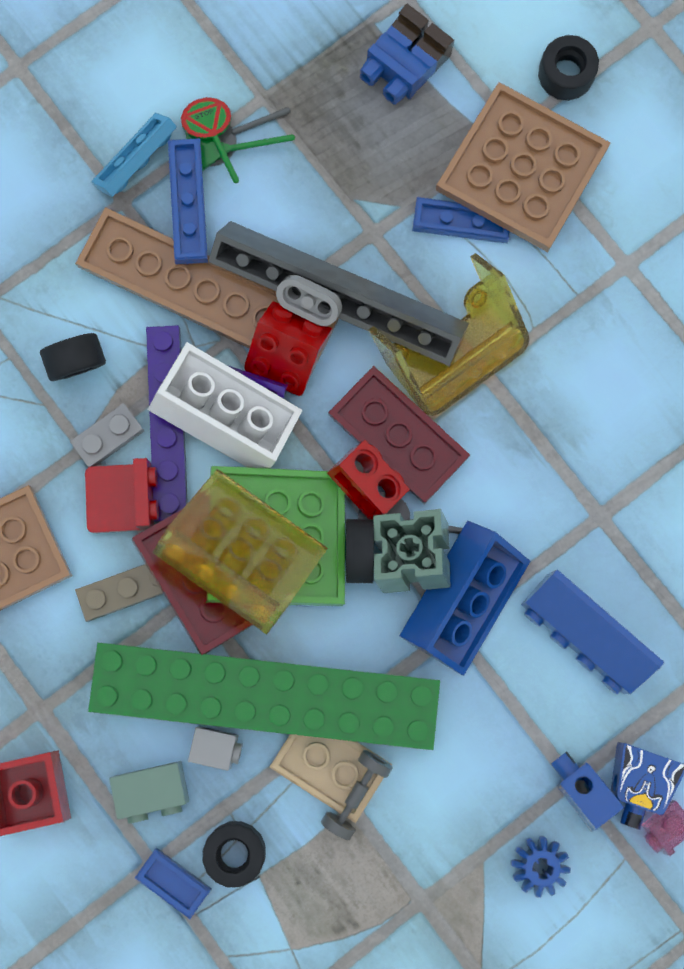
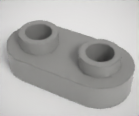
M299 275L286 277L277 287L276 297L283 308L317 325H331L341 314L342 303L334 292ZM292 287L298 288L301 295H296L292 291ZM322 302H327L330 305V310L325 309L322 306Z

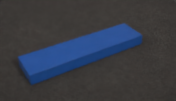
M200 139L168 140L175 265L208 263Z

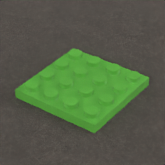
M211 466L207 602L343 606L345 604V493L327 474L328 471Z

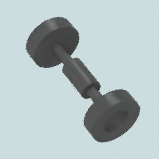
M367 750L362 751L358 761L368 770L361 782L357 781L346 798L345 803L347 805L342 814L338 816L334 813L326 812L321 820V824L327 830L345 840H350L356 831L346 819L353 808L357 809L369 789L367 784L373 773L387 778L393 769L385 760Z

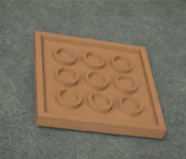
M498 82L437 183L435 190L548 252L611 142Z

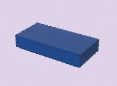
M158 848L153 851L135 876V879L189 919L192 918L211 891L209 886Z

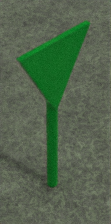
M186 133V139H195ZM290 134L233 145L222 143L226 153L293 141L295 140V135ZM200 139L202 171L221 158L212 139Z

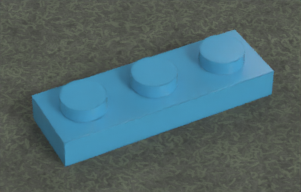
M154 113L91 182L99 191L111 197L120 193L127 186L130 177L148 164L150 156L158 147L164 146L170 140L171 133L177 128L175 123L167 116Z

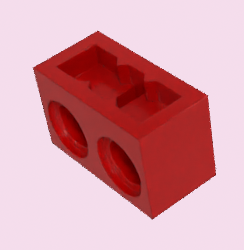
M366 440L353 447L327 472L331 479L368 519H373L374 515L386 514L410 490L404 483L401 474L391 469L382 459L380 451ZM355 461L362 465L363 473L356 468ZM378 485L384 489L385 498L378 492Z

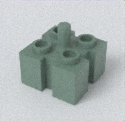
M441 509L415 511L414 520H404L400 513L373 516L374 542L381 551V554H374V581L383 593L410 591V583L419 582L423 590L451 588L450 561L443 549H449V528Z

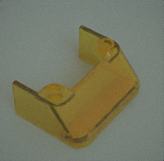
M476 253L470 256L480 281L472 286L464 297V307L468 315L461 320L468 322L469 325L450 366L397 343H392L374 326L369 329L389 369L418 407L430 416L438 415L520 356L529 344L528 331L505 275Z

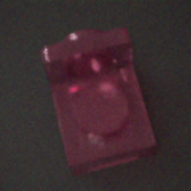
M675 800L669 803L663 815L655 813L642 824V827L647 832L643 837L656 853L662 851V853L671 856L675 853L673 848L684 840V810Z

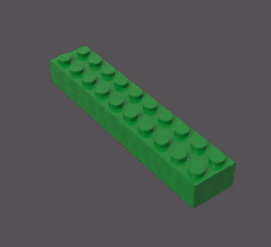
M97 642L88 712L434 750L440 680Z

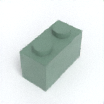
M181 761L109 778L117 820L127 818L128 824L147 820V813L161 810L162 816L182 812L181 805L189 802Z

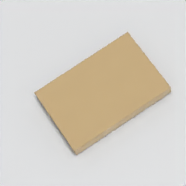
M290 734L270 765V768L342 814L347 805L345 803L346 798L357 781L361 782L368 770L358 761V758L363 750L372 751L354 741ZM373 773L367 784L369 789L357 809L353 808L347 817L349 820L356 824L384 777Z

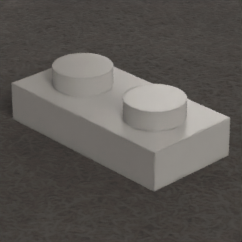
M123 403L72 439L70 443L86 465L94 467L139 436L144 430Z

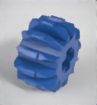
M540 836L536 847L534 841L531 838H527L525 841L529 849L526 852L519 846L515 848V851L522 856V859H513L510 864L512 867L520 868L521 870L515 872L512 877L516 882L524 880L521 889L525 893L534 886V895L541 898L545 887L547 892L553 896L556 894L553 883L557 882L562 887L566 885V881L559 877L560 873H570L571 868L560 863L566 861L569 856L566 852L557 853L560 844L555 840L547 847V838ZM542 858L548 864V868L546 871L542 869L543 874L539 875L533 868V864L535 862L539 864L538 859Z

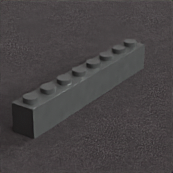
M232 221L216 233L209 263L274 291L277 290L278 285L286 277L299 275L334 292L339 297L342 303L339 319L450 366L459 350L469 325L468 322ZM292 287V291L296 295H301L298 288ZM322 302V306L330 310V305L327 302Z

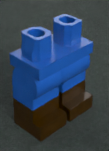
M408 3L400 10L399 17L388 30L368 49L367 61L360 70V78L369 86H373L381 77L388 82L383 89V95L393 105H396L405 96L411 99L416 94V90L422 87L451 56L455 41L434 23H431L428 27L429 20Z

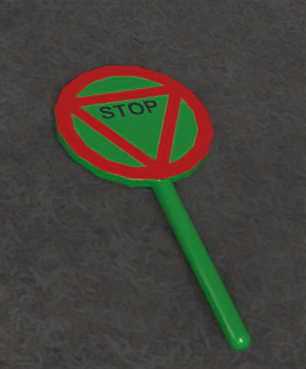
M206 97L191 102L183 110L181 116L184 131L195 139H213L233 182L238 183L239 178L218 137L230 126L232 119L230 108L225 102L217 98Z

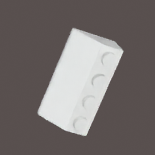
M186 342L147 409L248 468L269 469L276 462L302 412V409Z

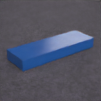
M421 197L416 199L412 231L506 244L509 241L510 231L457 202Z

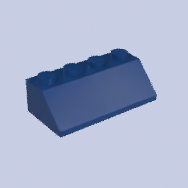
M468 520L447 554V558L450 561L451 588L426 590L399 635L417 649L462 676L465 675L531 562L498 533Z
M558 569L547 574L521 604L527 609L524 615L539 627L543 623L552 631L550 637L563 649L569 646L578 654L575 659L588 671L592 672L593 669L598 671L604 677L601 682L617 695L619 692L631 694L665 663Z

